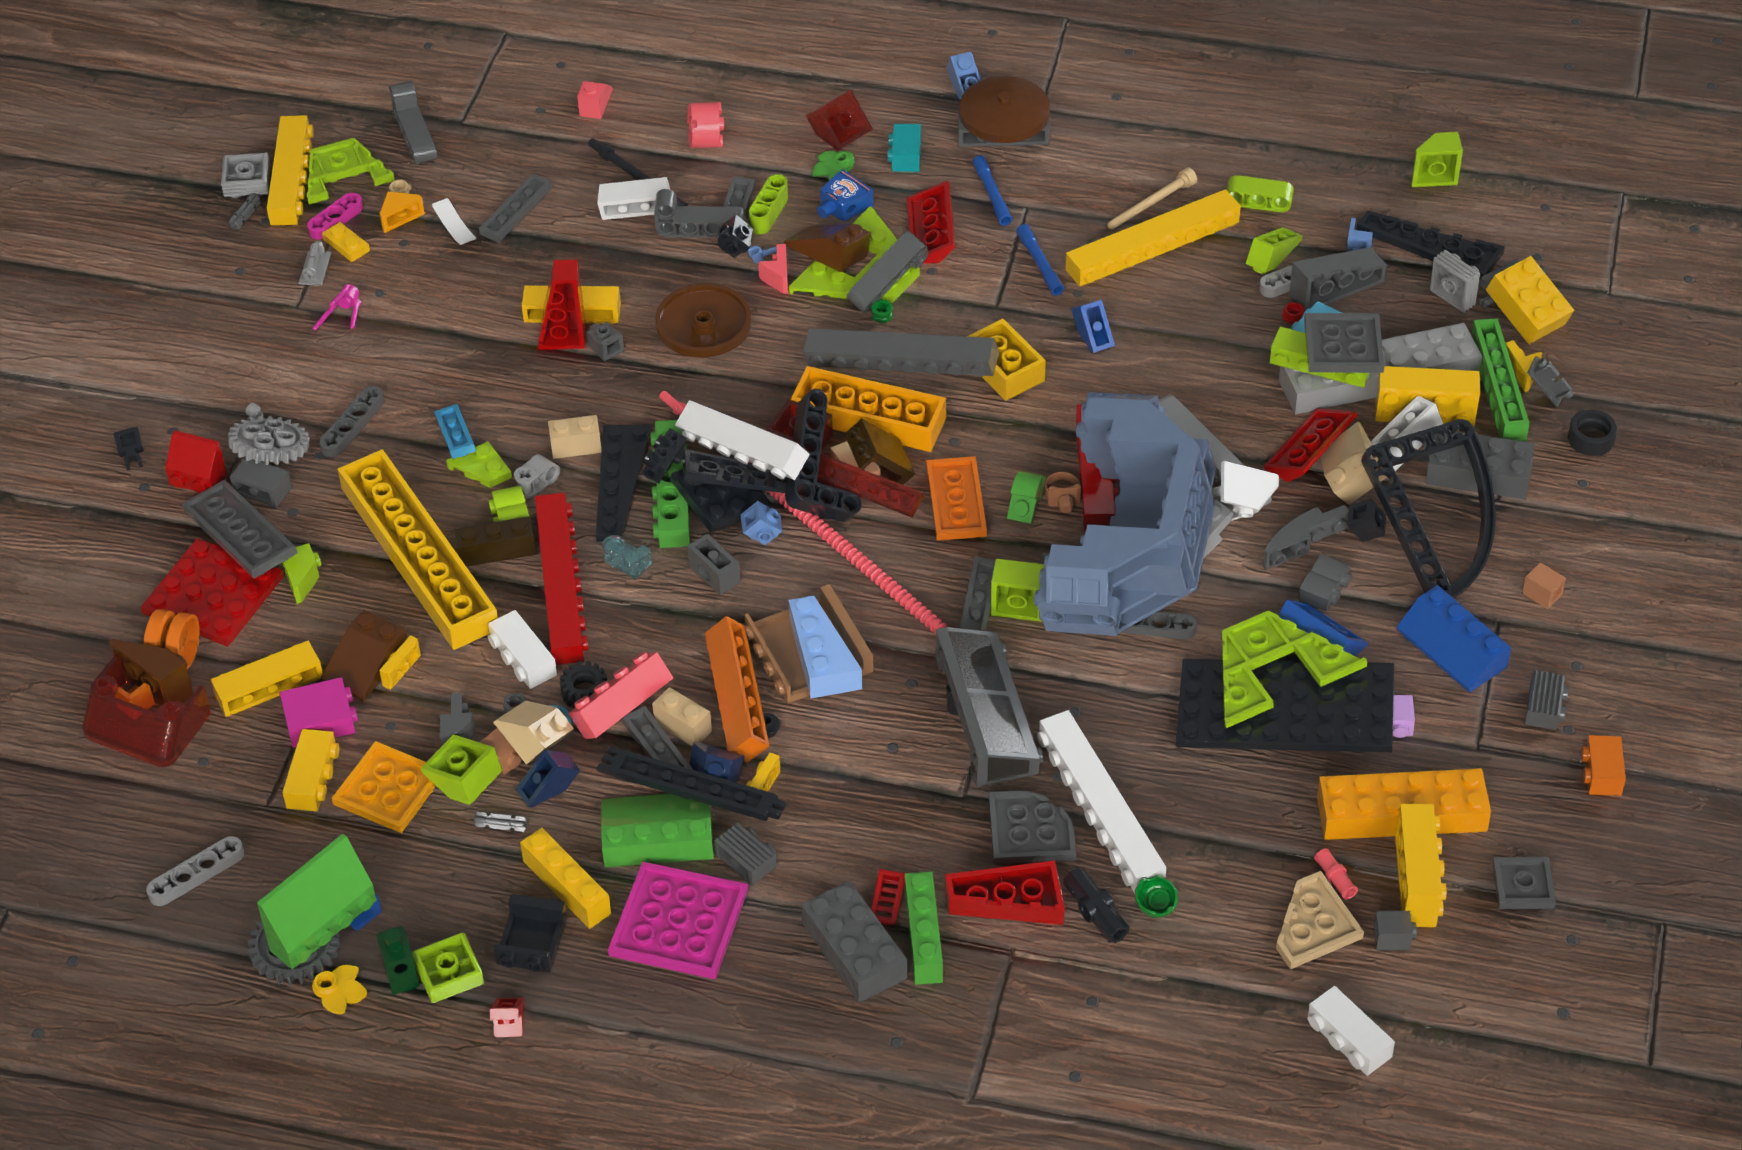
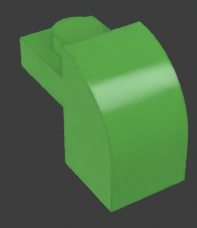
M1018 471L1011 489L1012 497L1007 519L1033 524L1037 502L1042 500L1046 482L1045 476Z

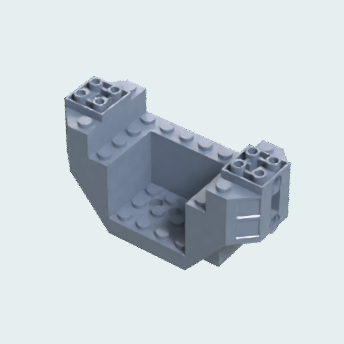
M1088 392L1086 402L1082 403L1081 422L1077 423L1076 435L1081 440V451L1085 453L1087 463H1095L1096 468L1100 470L1102 478L1120 479L1121 491L1120 495H1117L1115 498V516H1111L1110 526L1087 525L1085 535L1081 536L1080 546L1051 545L1050 553L1045 556L1044 569L1040 570L1039 590L1035 591L1034 605L1039 609V619L1043 621L1046 631L1117 636L1128 627L1182 597H1188V594L1197 590L1215 508L1211 489L1216 468L1208 439H1193L1165 415V409L1160 406L1157 395Z

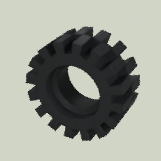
M582 661L577 662V667L571 664L569 665V670L564 669L563 675L560 676L562 699L564 702L566 701L568 707L573 704L574 709L576 701L585 696L590 697L595 693L594 688L597 685L607 681L605 670L602 667L599 669L598 664L595 663L591 666V662L586 661V665H582ZM580 683L594 684L591 688L584 690L575 688Z

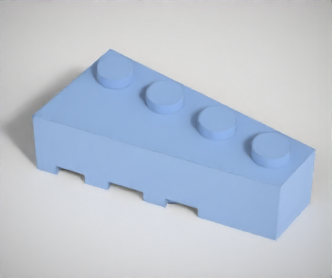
M815 596L789 600V620L810 698L861 690L862 669Z

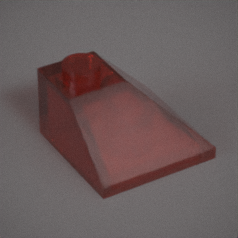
M852 90L845 92L805 115L815 134L837 151L873 130Z

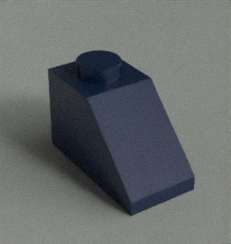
M693 742L689 765L695 771L738 782L744 755Z
M545 749L517 786L516 791L527 806L533 808L564 792L580 770L567 753Z

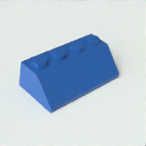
M1438 585L1418 597L1397 626V630L1469 693L1508 667L1511 647Z

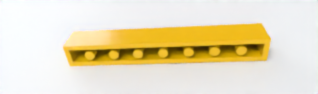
M1226 189L1067 252L1065 270L1079 287L1092 283L1239 223L1241 205Z

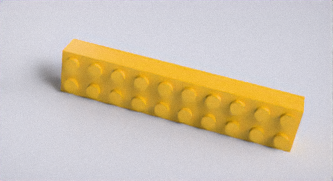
M381 449L338 468L343 492L452 649L456 650L490 634L488 623L498 619L497 609L384 450Z

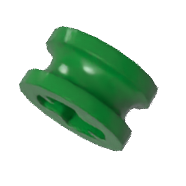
M879 300L873 303L872 319L877 323L891 321L893 318L892 304L886 300Z

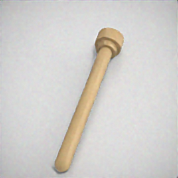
M1186 167L1178 173L1176 180L1110 220L1107 227L1113 230L1180 187H1191L1197 183L1196 173L1190 167Z

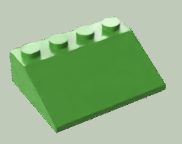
M674 794L602 799L601 836L605 868L641 865L642 861L658 864L714 859L710 805Z
M342 834L259 900L257 905L270 951L293 970L300 963L307 961L310 955L318 948L326 945L341 929L347 928L363 911L369 910L377 900L369 876L347 836Z

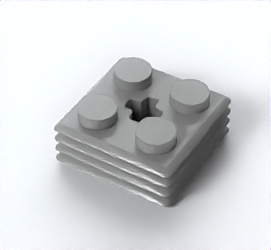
M254 153L223 156L221 176L223 196L238 198L250 194L258 196L268 194L271 168L269 154Z
M1443 250L1433 260L1430 291L1461 312L1466 313V310L1469 311V308L1476 304L1480 272L1475 266H1469L1463 262L1457 254H1451L1447 250Z

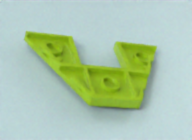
M871 206L868 207L852 224L860 225L863 229L871 232L868 251L876 254V256L855 277L839 272L815 260L789 285V293L794 294L795 291L813 292L814 296L827 295L832 298L847 299V294L852 287L897 241V238ZM911 266L880 300L893 303L920 276V268L914 269Z
M1269 610L1222 630L1225 727H1231L1274 708L1272 698L1251 671L1295 652L1319 686L1322 687L1367 667V659L1365 657L1360 659L1343 651L1342 646L1331 644L1328 642V639L1314 632L1307 633L1297 628V624L1281 619L1279 615Z

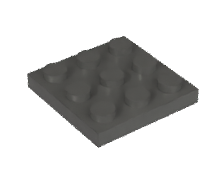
M1305 313L1304 324L1309 372L1384 373L1379 313Z

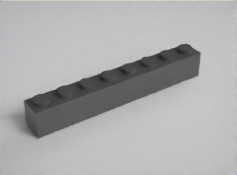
M809 328L803 354L808 366L817 368H856L860 370L874 369L904 371L907 373L963 374L982 377L994 375L999 350L994 338Z

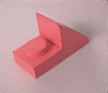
M776 244L777 254H772V261H760L758 263L759 278L781 293L788 294L786 244Z

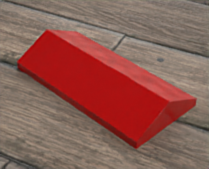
M948 180L907 197L909 231L925 244L928 250V256L922 264L940 263L955 248L950 183Z
M1316 408L1263 466L1264 469L1279 475V478L1287 482L1304 475L1358 416L1357 413L1354 411Z

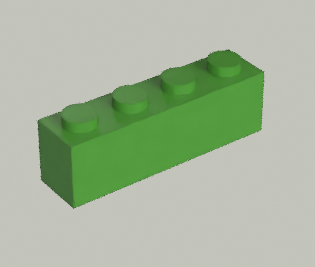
M905 873V897L915 985L943 983V961L933 873Z

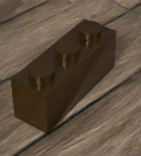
M530 516L454 529L458 554L466 567L536 555Z

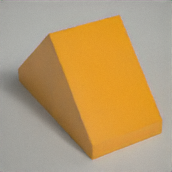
M388 192L380 211L383 232L386 233L424 215L422 197L418 194Z

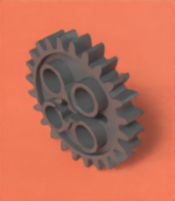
M256 922L257 930H251L252 939L248 940L250 948L248 953L252 965L258 969L259 975L266 974L267 981L276 977L277 984L279 985L284 979H287L289 986L293 984L294 979H298L300 984H303L304 977L306 976L314 980V973L316 971L318 973L324 971L323 965L332 966L331 958L338 957L336 949L340 948L338 932L326 945L313 952L307 961L300 963L292 970L270 951L262 922Z

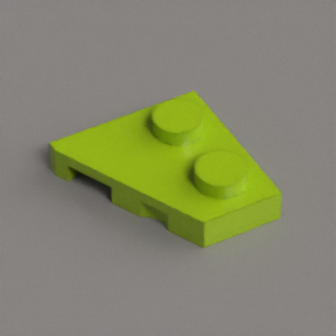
M488 441L476 446L475 452L463 457L446 460L448 469L453 471L456 468L463 471L465 477L478 480L489 488L512 478L511 470Z

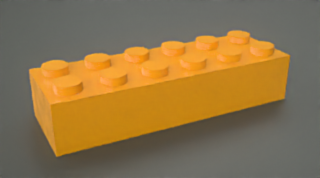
M810 366L806 367L791 397L792 420L796 419L798 402L810 390L819 389L826 394L828 401L825 428L847 432L862 418L898 438L902 446L932 452L946 420L945 397Z
M1482 768L1319 777L1317 801L1324 840L1395 836L1400 804H1434L1435 815L1440 817V830L1436 832L1437 834L1488 831L1491 808Z

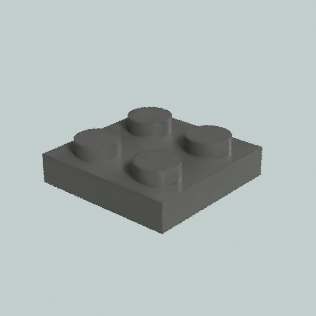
M1493 857L1492 867L1498 909H1555L1556 899L1549 857Z

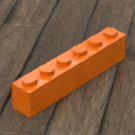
M726 616L706 631L705 637L727 751L744 755L743 761L748 763L770 745L745 625Z

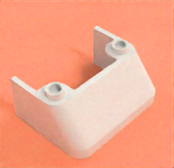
M1223 461L1221 462V486L1211 489L1213 500L1216 499L1232 510L1235 515L1231 518V521L1239 518L1253 517L1279 487V475Z

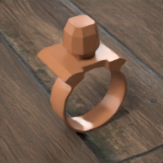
M1057 472L1050 475L1045 482V495L1048 499V506H1058L1062 513H1070L1073 510V505L1080 503L1081 486L1078 478L1068 472ZM1059 480L1069 481L1074 484L1068 488L1051 486L1047 489L1049 484Z

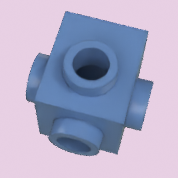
M759 501L755 502L741 514L743 534L764 545L768 544L782 532L780 513Z

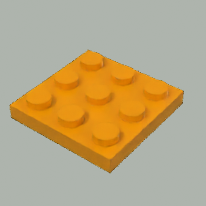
M375 741L334 794L332 802L337 807L402 833L436 788V785L420 769L426 763L425 761Z

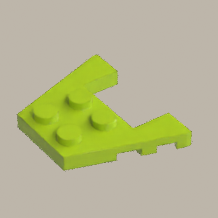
M355 138L310 149L307 200L309 205L328 200V192L324 185L328 182H336L339 179L369 172L374 185L378 186L395 181L394 173L390 169L387 170L379 159H374L371 156V152Z

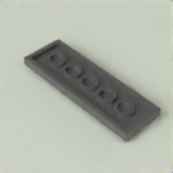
M226 480L217 483L182 503L184 511L252 578L263 575L271 568L297 554L295 546Z

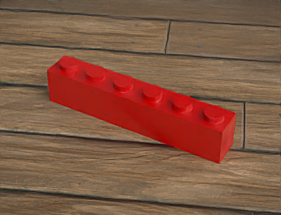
M1076 404V427L1077 423L1081 422L1082 404ZM1077 437L1084 531H1086L1087 525L1110 526L1111 516H1115L1116 512L1114 501L1118 495V488L1113 486V483H1116V479L1102 478L1100 470L1096 468L1095 463H1087L1085 453L1081 451V440Z

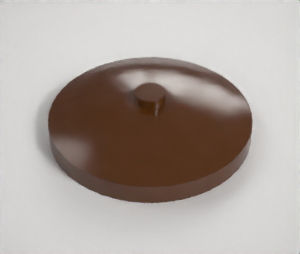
M1012 76L991 77L973 84L963 93L959 104V116L964 127L973 135L990 142L1013 143L1029 139L1044 129L1050 117V102L1046 93L1038 85L1028 80Z
M711 283L693 284L672 292L661 302L655 317L657 334L669 349L685 356L701 358L718 356L739 346L748 336L752 323L750 307L742 295L726 286Z

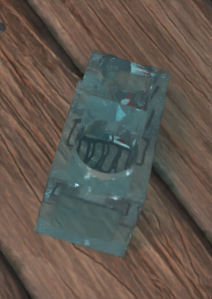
M611 535L603 540L605 561L634 579H637L652 564L650 548L644 545L637 549L624 542V539L618 535Z

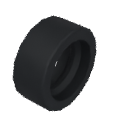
M1583 410L1576 413L1571 419L1568 440L1576 451L1584 455H1603L1614 447L1618 427L1615 420L1603 411ZM1593 427L1603 431L1607 436L1590 438L1583 435L1579 429Z

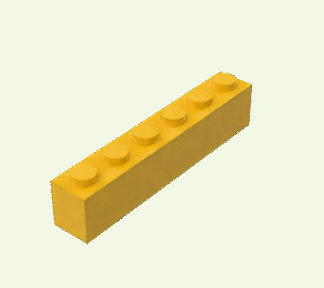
M307 115L280 116L267 203L270 225H298L299 215H303V203L301 199H305V187L303 184H307L308 153L312 149L310 138L314 136L313 125H309Z

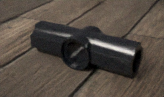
M1077 867L1071 870L1064 878L1063 884L1078 902L1083 918L1089 923L1093 921L1109 943L1113 942L1115 944L1123 940L1129 933V926L1116 911L1113 899L1108 891L1104 888L1099 889L1084 868L1079 869Z

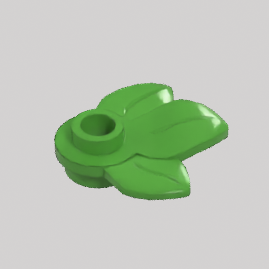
M836 151L823 152L817 156L820 162L814 166L812 176H828L830 181L840 170L850 171L854 167L855 158L849 151H841L839 153Z

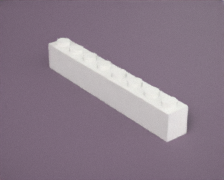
M1069 710L1040 720L1039 732L1037 733L1039 744L1042 748L1046 747L1052 765L1054 767L1057 766L1060 770L1064 785L1071 788L1075 803L1078 806H1082L1086 821L1090 826L1093 825L1097 831L1100 844L1107 847L1112 864L1114 866L1118 865L1125 885L1130 886L1135 893L1137 885L1143 878L1148 879L1159 875L1166 879L1167 867Z

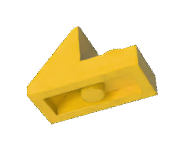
M1514 340L1506 342L1516 380L1523 391L1527 392L1533 383L1532 378L1527 372L1536 356L1539 359L1542 358V352L1525 356L1524 351L1519 349Z

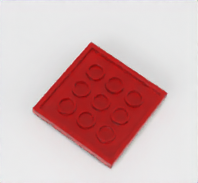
M197 538L140 608L142 614L149 617L157 609L170 610L175 615L181 612L194 614L198 618L201 637L229 647L284 577L283 570L273 567L263 575L252 578L221 546Z

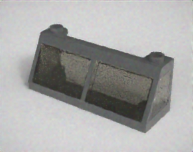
M951 627L936 629L935 660L938 669L946 674L970 748V760L976 766V773H973L976 787L1039 774V764L1043 762L1042 751L1040 747L1035 746L1005 658L1007 657V650L1004 641L1000 642L997 632Z

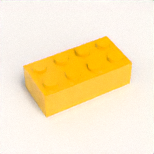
M1384 366V373H1379L1375 398V421L1391 422L1417 396H1420L1436 404L1443 424L1464 419L1469 421L1474 427L1480 397V371Z
M1400 804L1395 833L1401 911H1410L1411 922H1416L1417 927H1436L1438 916H1443V900H1446V883H1441V877H1444V861L1439 860V854L1442 853V838H1437L1436 833L1440 830V817L1435 815L1434 804Z

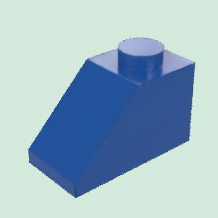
M1102 300L1091 301L1071 308L1077 331L1092 353L1115 346Z

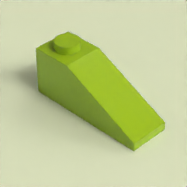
M1284 227L1257 236L1253 239L1245 264L1252 266V269L1258 273L1265 274L1272 271L1302 241L1303 236Z

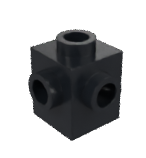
M735 215L720 226L717 246L733 258L747 252L751 246L753 227Z

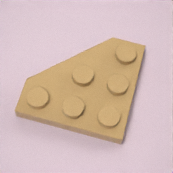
M1321 871L1297 880L1285 915L1284 924L1277 940L1276 949L1290 970L1361 940L1364 936V931Z

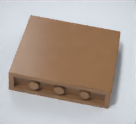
M827 584L820 587L821 598H818L817 601L861 667L862 676L872 673L873 654L831 585ZM789 609L755 622L752 621L748 613L745 614L747 639L752 641L756 657L758 659L762 658L767 676L773 677L778 695H783L787 704L810 696L789 620Z

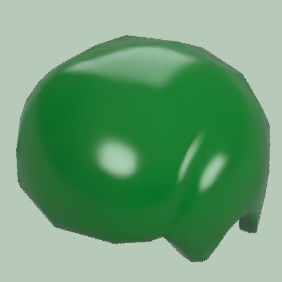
M1159 875L1148 879L1143 878L1135 889V901L1140 911L1146 916L1162 918L1171 914L1176 909L1178 891L1171 881Z

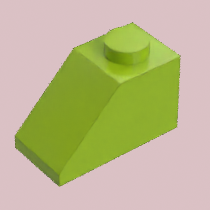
M309 543L295 547L297 554L282 562L297 604L303 602L320 578L317 568L322 566L318 552H312Z

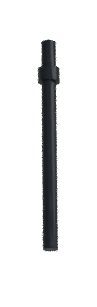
M594 138L589 140L588 146L597 151L604 160H610L637 180L651 179L615 154L614 149L608 145H602ZM677 197L678 206H688L685 201Z

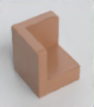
M1539 563L1525 577L1523 594L1548 609L1563 595L1566 577L1543 563Z

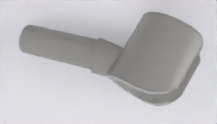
M250 403L247 406L245 412L249 417L256 420L259 419V416L263 417V412L260 411V407L257 404Z

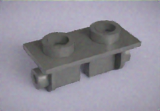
M1537 356L1534 358L1527 373L1541 388L1547 398L1558 407L1563 397L1569 399L1573 396V387L1563 377L1555 378L1559 376V372L1549 359H1539Z

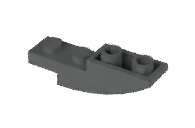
M1343 505L1325 513H1322L1316 507L1287 523L1275 534L1265 548L1264 569L1267 570L1274 566H1280L1284 562L1302 557L1309 553L1310 543L1318 542L1322 538L1347 529L1349 513L1347 507Z

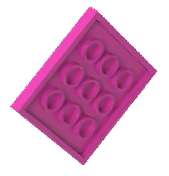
M642 861L608 948L609 956L716 980L746 898L748 884Z

